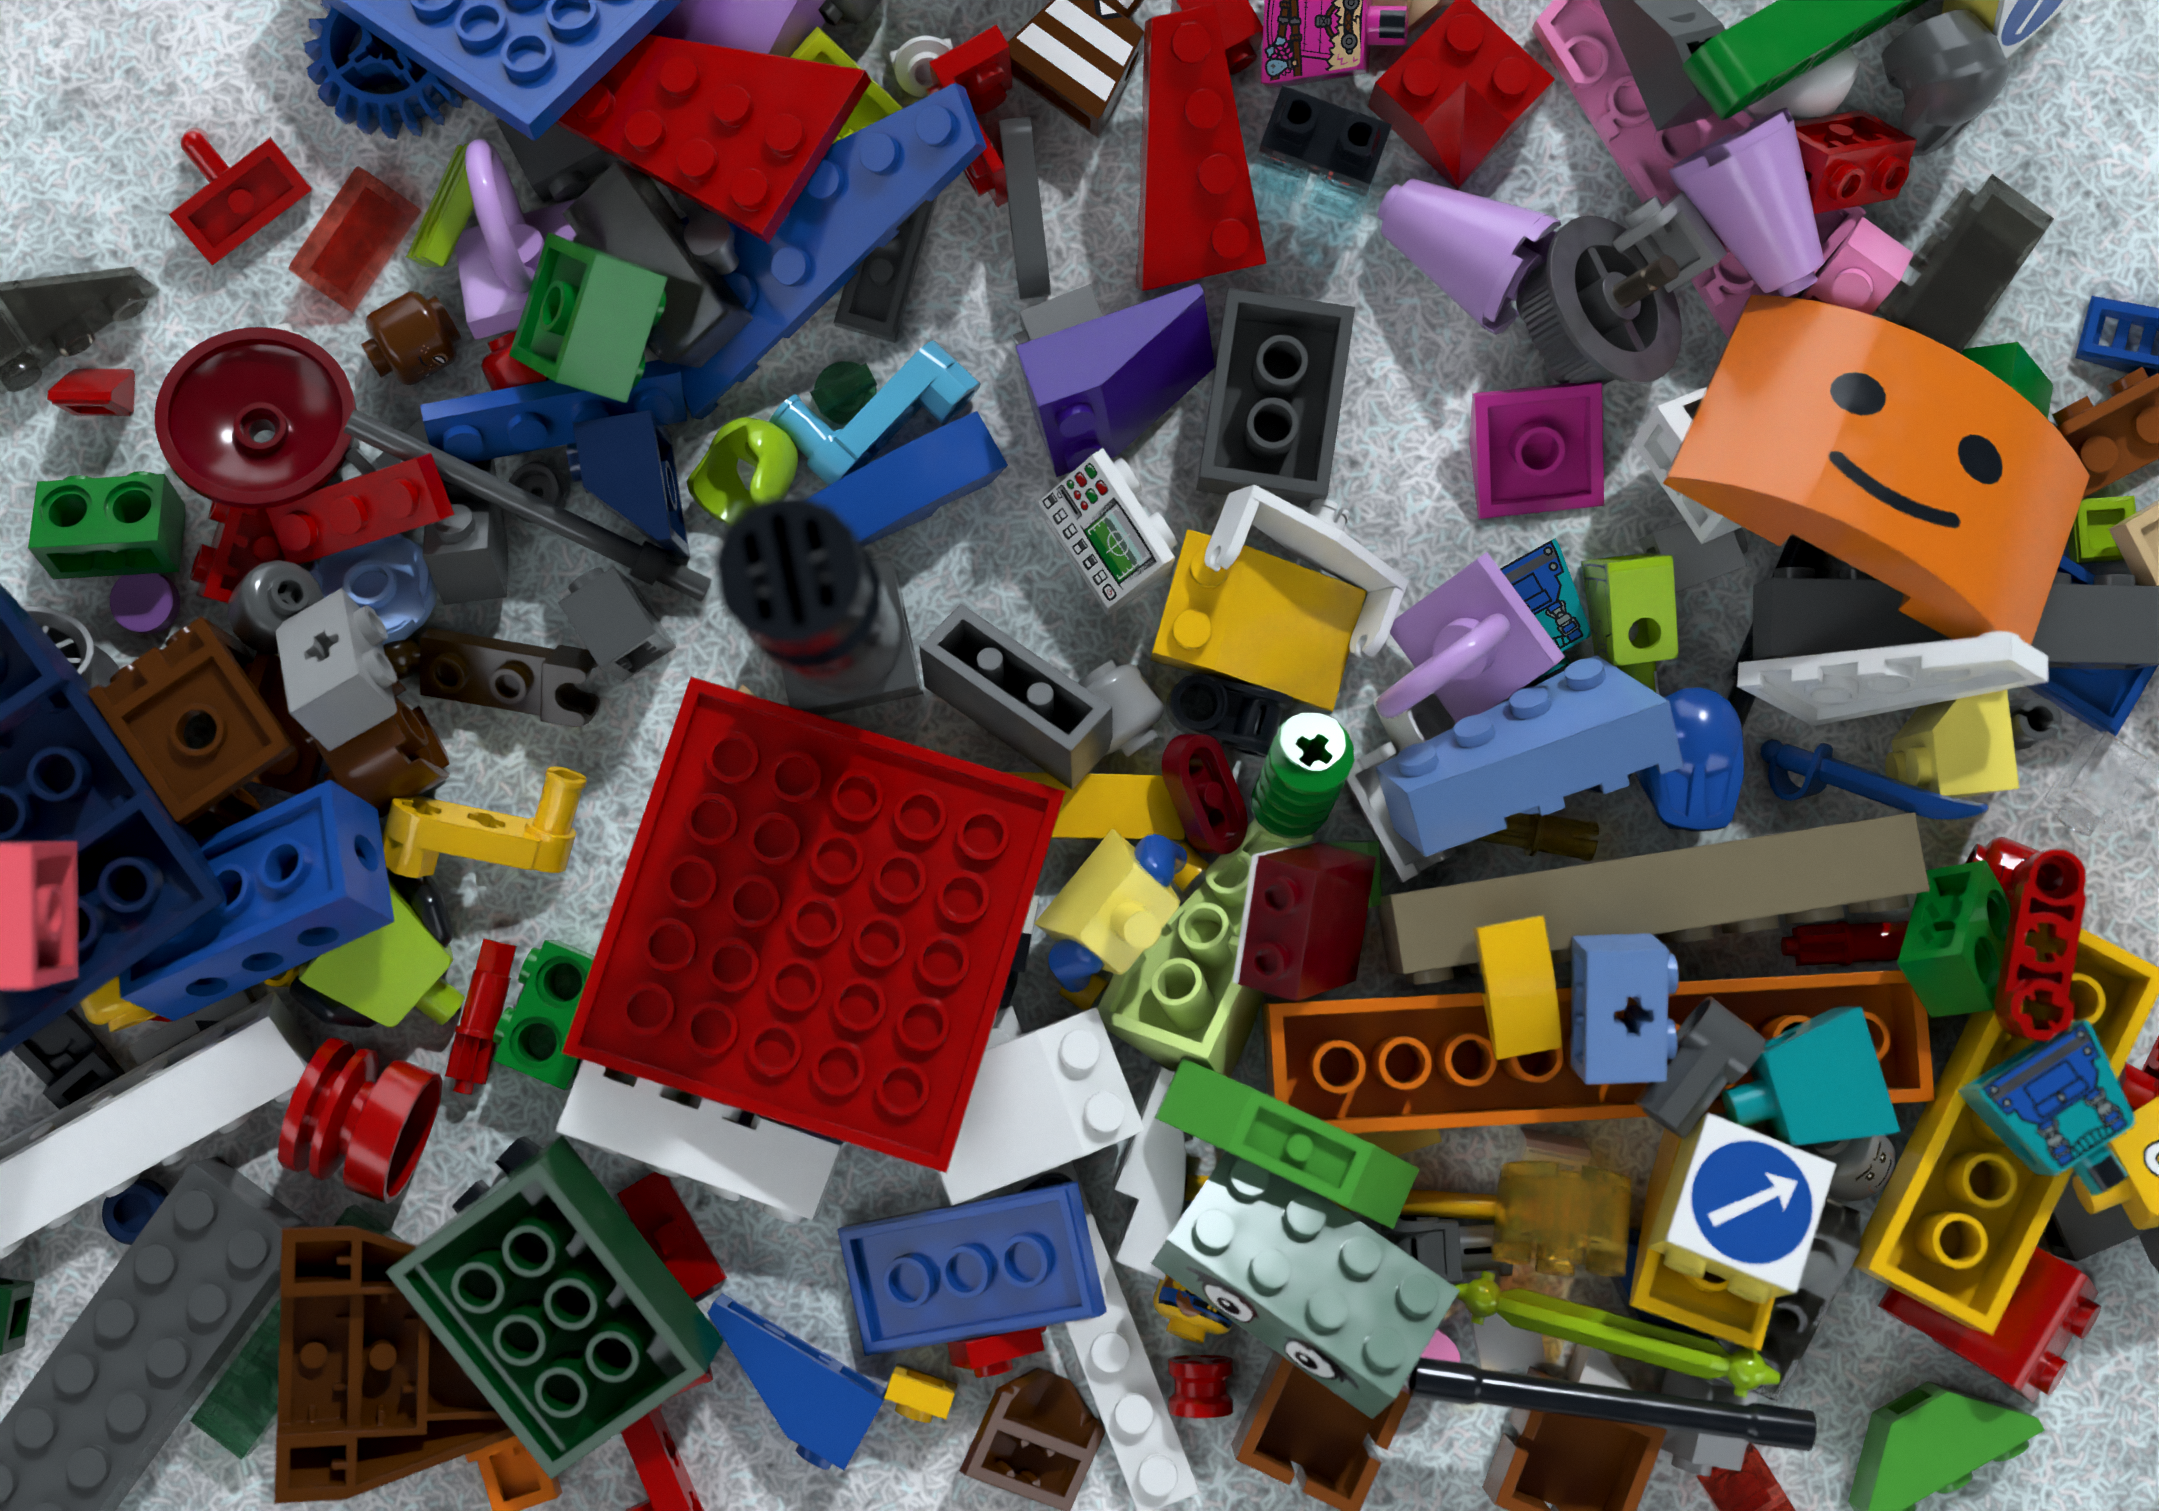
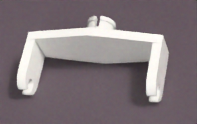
M1255 484L1229 493L1206 549L1204 558L1206 566L1216 572L1221 567L1228 569L1242 550L1251 524L1293 555L1353 586L1367 590L1366 593L1368 594L1351 636L1350 651L1361 659H1364L1366 654L1374 657L1381 650L1389 636L1409 580L1343 532L1344 526L1348 523L1350 517L1349 512L1345 508H1341L1337 516H1334L1339 504L1325 499H1314L1310 503L1308 513Z

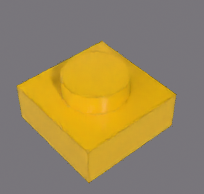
M897 1363L884 1399L896 1402L895 1411L909 1419L931 1423L933 1416H937L946 1420L958 1384Z

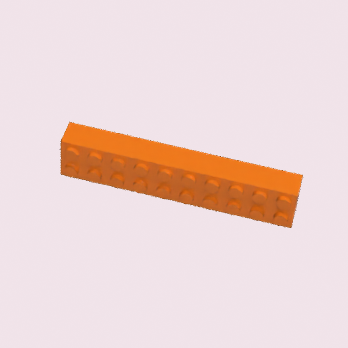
M1902 970L1678 981L1676 993L1668 994V1019L1673 1020L1676 1033L1689 1014L1703 1000L1711 996L1764 1037L1766 1041L1836 1007H1862L1891 1103L1935 1101L1928 1013ZM1571 987L1556 988L1562 1047L1498 1060L1494 1058L1482 993L1486 992L1262 1004L1267 1095L1350 1134L1649 1117L1634 1102L1649 1082L1585 1084L1571 1066ZM1627 997V1006L1636 1005V1001L1632 997ZM1624 1010L1614 1012L1619 1019L1624 1018ZM1750 1069L1731 1085L1726 1084L1704 1114L1726 1113L1722 1100V1091L1752 1082L1753 1078Z

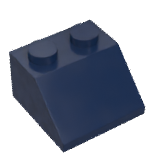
M648 410L573 423L576 442L567 444V459L573 481H582L587 494L590 493L604 507L668 551L675 558H689L690 552L671 434L654 413Z

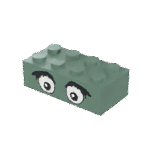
M1227 1151L1151 1262L1159 1270L1371 1419L1375 1418L1395 1400L1460 1291L1326 1197Z

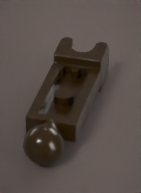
M429 628L420 636V647H418V644L411 636L406 640L393 641L383 645L385 656L392 664L397 680L405 679L414 672L420 673V695L538 715L542 722L570 727H581L589 723L596 715L600 706V699L597 695L581 691L574 685L584 683L592 669L598 667L588 649L558 645L553 649L436 628Z

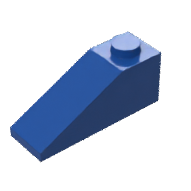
M722 1293L712 1303L707 1314L786 1437L798 1444L796 1452L803 1459L821 1469L829 1470L833 1464L844 1471L884 1402L887 1389Z

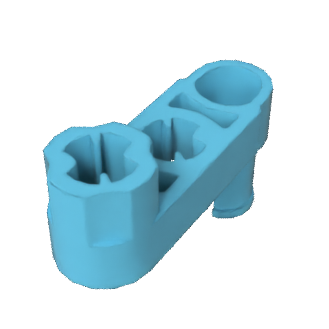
M932 340L921 347L842 429L835 431L831 429L802 402V399L797 394L791 395L781 403L770 417L769 422L775 424L789 435L795 446L808 458L806 466L829 486L865 466L922 406L942 425L946 424L971 401L980 388L981 383L936 341Z

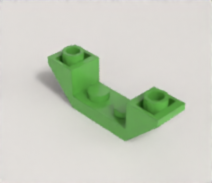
M1181 1058L1154 1117L1391 1229L1395 1227L1419 1172V1168L1361 1138L1184 1058Z

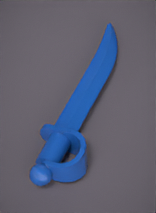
M1770 739L1764 742L1760 748L1762 759L1769 763L1768 779L1770 787L1781 800L1793 801L1821 793L1829 784L1908 813L1916 812L1917 816L1936 820L1964 819L1984 813L1988 809L1987 804L1965 801L1934 793L1832 758L1833 747L1826 743L1819 744L1815 751L1811 752L1786 743L1783 745L1778 740ZM1788 771L1805 776L1802 787L1796 786L1791 781Z

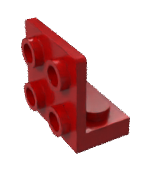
M997 24L929 62L933 86L926 89L927 95L929 96L953 83H957L965 87L975 115H983L997 108L1006 100V91L1013 88L1010 46ZM978 122L987 148L963 171L978 197L988 192L998 208L1008 202L1005 167Z

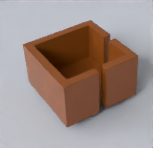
M1274 1351L1231 1443L1235 1460L1289 1486L1295 1476L1291 1463L1293 1461L1300 1465L1296 1478L1303 1493L1341 1511H1360L1382 1464L1374 1448L1363 1442L1367 1433H1369L1375 1445L1388 1450L1411 1400L1409 1390L1404 1384L1395 1400L1375 1418L1371 1419Z
M1529 1366L1526 1374L1563 1380ZM1513 1408L1508 1421L1518 1431L1516 1438L1503 1433L1482 1488L1495 1505L1509 1511H1637L1668 1430ZM1545 1502L1552 1504L1551 1509L1547 1506Z

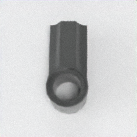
M1711 996L1703 1000L1689 1014L1677 1031L1676 1056L1674 1059L1667 1060V1082H1649L1634 1101L1654 1121L1684 1139L1706 1110H1708L1724 1086L1735 1083L1750 1069L1761 1054L1766 1042L1764 1037Z

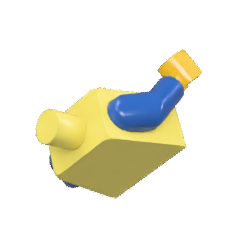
M1111 829L1034 923L1057 942L1050 950L1048 965L1062 986L1059 995L1081 1010L1091 1009L1099 994L1103 990L1105 991L1109 985V982L1096 973L1101 969L1118 975L1128 971L1141 953L1158 941L1161 929L1179 907L1181 901L1170 884L1174 882L1185 892L1190 887L1189 884L1203 870H1206L1210 864L1185 840L1177 844L1162 835L1151 834L1142 838L1135 848L1115 830Z

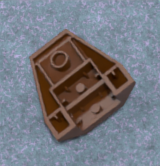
M352 1225L282 1227L274 1504L346 1500L516 1436L387 1275V1269L415 1248L416 1244Z

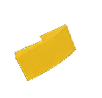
M1534 916L1473 928L1486 992L1482 993L1494 1058L1498 1060L1561 1048L1562 1035L1558 999L1544 916Z

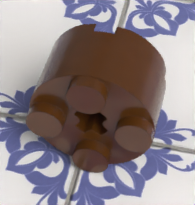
M399 680L392 684L398 713L331 751H328L297 721L299 731L307 744L314 751L321 753L330 768L324 774L325 782L331 780L376 807L379 818L389 815L394 798L419 796L447 779L450 775L449 772L443 770V768L450 765L446 750L421 707L417 706L411 710L398 699L397 696L407 690Z

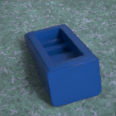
M2091 296L2075 358L2128 374L2141 367L2144 368L2148 377L2159 373V356L2151 355L2156 332H2159V308ZM2106 316L2118 320L2112 347L2099 345ZM2131 324L2144 327L2138 352L2125 350Z

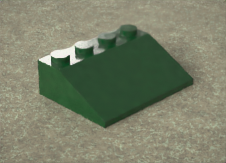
M563 1135L507 1174L386 1271L387 1275L551 1480L705 1374L724 1341Z

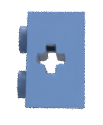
M1652 934L1572 936L1571 1066L1585 1084L1667 1082V1060L1674 1059L1677 1052L1675 1024L1672 1019H1668V994H1675L1677 991L1678 968L1675 956L1669 954V949ZM1627 997H1632L1636 1001V1005L1627 1006ZM1624 1010V1018L1619 1019L1614 1014L1615 1011Z

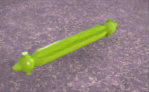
M1482 1270L1481 1278L1474 1279L1470 1283L1452 1284L1460 1290L1456 1298L1462 1301L1467 1310L1472 1314L1470 1321L1472 1323L1483 1325L1486 1317L1497 1313L1513 1327L1706 1380L1727 1376L1728 1380L1735 1386L1733 1394L1747 1398L1748 1390L1755 1389L1761 1384H1779L1781 1374L1766 1365L1757 1351L1746 1347L1731 1354L1719 1342L1709 1338L1521 1287L1501 1291L1500 1287L1494 1282L1495 1273Z

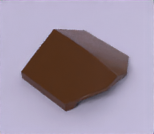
M1037 1367L996 1388L959 1471L967 1477L1062 1511H1070L1106 1431L1098 1419L1093 1416L1069 1379Z

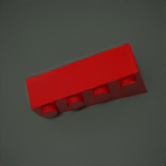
M1216 3L1151 17L1145 21L1143 120L1142 142L1140 143L1141 179L1140 207H1138V265H1136V288L1141 291L1267 263Z

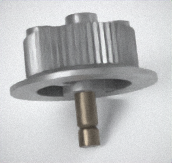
M1599 216L1577 217L1566 223L1556 232L1548 249L1547 261L1531 272L1525 281L1526 285L1523 286L1525 291L1517 296V311L1523 321L1527 323L1526 328L1529 330L1528 334L1532 337L1531 341L1535 343V348L1539 350V355L1543 356L1545 367L1549 375L1560 384L1569 382L1571 384L1574 382L1575 384L1602 382L1604 386L1616 379L1629 384H1647L1659 379L1670 371L1680 351L1682 340L1680 311L1674 291L1668 293L1664 285L1679 276V268L1675 260L1668 255H1663L1648 264L1635 244L1619 253L1612 242L1627 229L1614 221Z

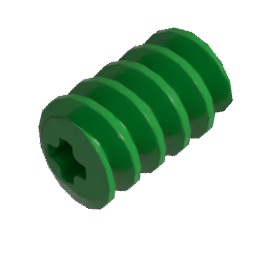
M1302 713L1288 718L1278 728V734L1274 737L1251 794V810L1258 823L1268 832L1283 838H1303L1316 833L1327 822L1329 814L1354 763V745L1348 732L1335 719L1321 713Z

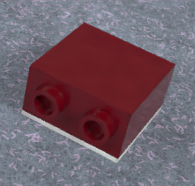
M1315 840L1252 854L1232 983L1292 1001H1299L1355 982L1376 856Z

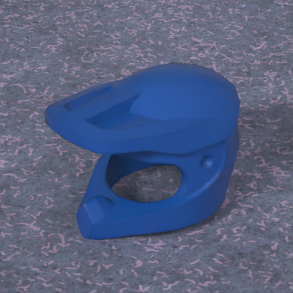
M1700 687L1681 689L1664 698L1670 703L1684 767L1661 775L1656 765L1634 772L1654 807L1657 817L1668 829L1692 832L1724 829L1733 820L1744 778V738L1741 722L1737 711L1730 701L1717 692Z

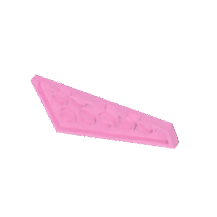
M1553 0L1536 19L1532 27L1534 34L1641 203L1657 195L1663 204L1681 193L1668 172L1669 169L1674 167L1673 165L1729 133L1732 135L1750 127L1749 123L1755 121L1743 110L1724 121H1721L1716 113L1713 112L1706 119L1657 131L1599 0ZM1806 176L1807 184L1809 186L1811 177ZM1855 206L1814 214L1824 263L1847 237L1860 218L1867 213L1863 208ZM1712 230L1727 254L1717 264L1692 278L1691 282L1723 333L1729 339L1744 304L1750 295L1780 296L1778 289L1764 293ZM1798 293L1793 294L1789 297L1795 298Z

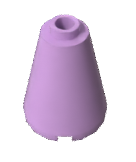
M1786 107L1749 123L1750 127L1732 135L1729 133L1673 165L1674 167L1669 169L1668 172L1674 184L1681 192L1683 191L1706 223L1762 291L1768 293L1778 289L1780 296L1789 297L1818 281L1814 271L1824 264V258L1794 119H1792Z
M1413 178L1408 180L1402 187L1397 184L1393 185L1383 198L1377 217L1383 221L1381 234L1478 324L1494 335L1503 333L1518 317V311L1510 306L1513 301H1516L1517 296L1525 291L1523 286L1526 285L1525 281L1531 272L1547 261L1548 249L1556 234L1554 229L1561 225L1560 220L1545 213Z

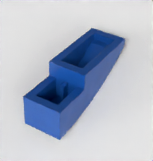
M975 411L889 452L807 499L830 507L851 527L860 545L864 547L927 519L939 507L991 484L1008 464L979 413Z

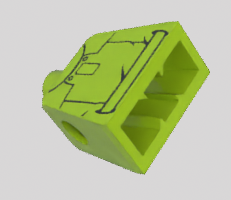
M1639 553L1581 561L1594 655H1598L1613 666H1617L1618 669L1659 694L1656 661L1675 659L1678 657L1679 652L1673 555ZM1634 622H1637V636L1630 642V627Z

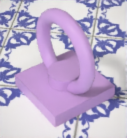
M483 139L472 141L465 153L469 188L480 225L463 230L455 246L466 322L475 340L518 328L548 232L587 246L582 218L575 200L522 214L513 184L499 153L490 142Z
M1486 552L1394 620L1390 634L1414 665L1415 669L1381 694L1377 699L1376 709L1382 717L1394 718L1434 692L1457 723L1465 717L1479 715L1498 705L1513 693L1554 667L1565 656L1488 552Z

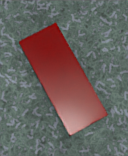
M652 1172L617 1193L639 1233L691 1299L727 1278L668 1176Z

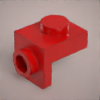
M1047 1326L947 1342L951 1365L969 1370L974 1369L976 1378L989 1377L1014 1369L1012 1359L1044 1351L1041 1333L1046 1331Z

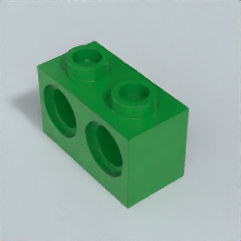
M145 471L132 472L127 476L91 478L83 475H72L63 480L37 481L28 549L53 580L180 572L186 516L185 503L165 474H154Z
M1986 860L1926 870L1930 891L1917 893L1897 964L1931 1018L1995 1010V998L2012 910L2011 902Z
M544 940L541 949L536 947L531 949L523 963L518 982L524 984L525 987L515 1009L510 1006L506 1008L494 1031L493 1042L499 1044V1048L493 1061L564 1091L572 1089L583 1060L563 1054L562 1050L590 972L594 955L559 940ZM565 964H571L576 967L582 976V988L579 994L572 1000H566L561 997L556 991L554 984L557 971ZM540 1023L550 1027L555 1033L557 1040L556 1049L547 1060L537 1057L529 1045L530 1034Z

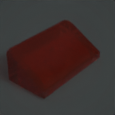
M357 166L295 255L288 269L302 282L353 313L421 213V210L371 173Z

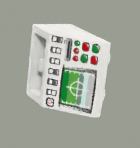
M1104 448L1091 455L1038 501L1039 512L1106 615L1109 616L1171 576L1175 559L1173 547L1178 543L1163 517L1157 511L1148 517L1139 502L1141 500L1137 493L1142 491V488L1125 460L1119 458L1112 462Z

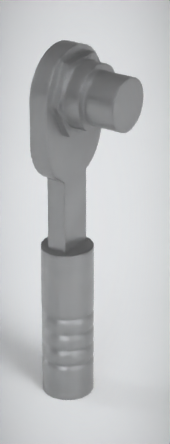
M667 187L678 208L685 212L690 221L684 230V239L695 258L713 266L718 274L725 275L734 271L739 264V258L734 252L735 247L733 243L735 236L727 221L711 211H705L701 205Z

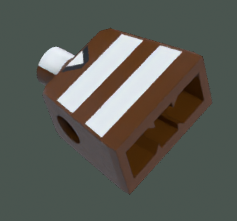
M1051 0L1007 42L1010 46L1012 78L1092 135L1099 138L1144 51V31L1130 20L1144 0Z

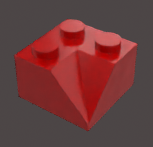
M1455 0L1375 82L1367 107L1382 121L1392 124L1391 129L1458 190L1543 103L1555 78L1471 0Z

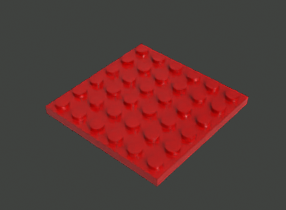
M690 677L562 1053L947 1173L1066 791Z

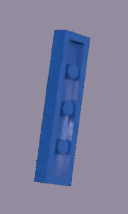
M676 356L645 362L642 378L634 388H631L627 403L548 380L420 405L429 445L467 463L575 443L573 426L575 422L648 410L654 413L663 426L687 421L681 372Z

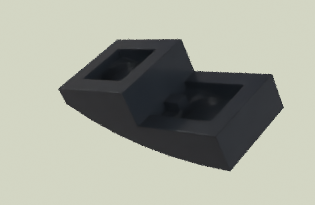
M73 1009L12 1050L46 1084L42 1094L59 1110L126 1074L88 1025Z

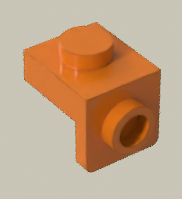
M517 1436L465 1455L467 1463L477 1460L492 1511H520L556 1499L563 1493L558 1476L551 1480Z

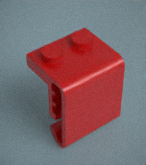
M2037 1246L1993 1335L1967 1328L1890 1286L1878 1304V1307L1907 1326L1911 1325L1931 1337L1939 1345L1997 1378L2010 1390L2033 1404L2040 1392L2048 1396L2054 1392L2068 1367V1361L2061 1358L2062 1354L2074 1335L2080 1339L2086 1337L2101 1310V1305L2094 1302L2099 1292L2089 1277Z

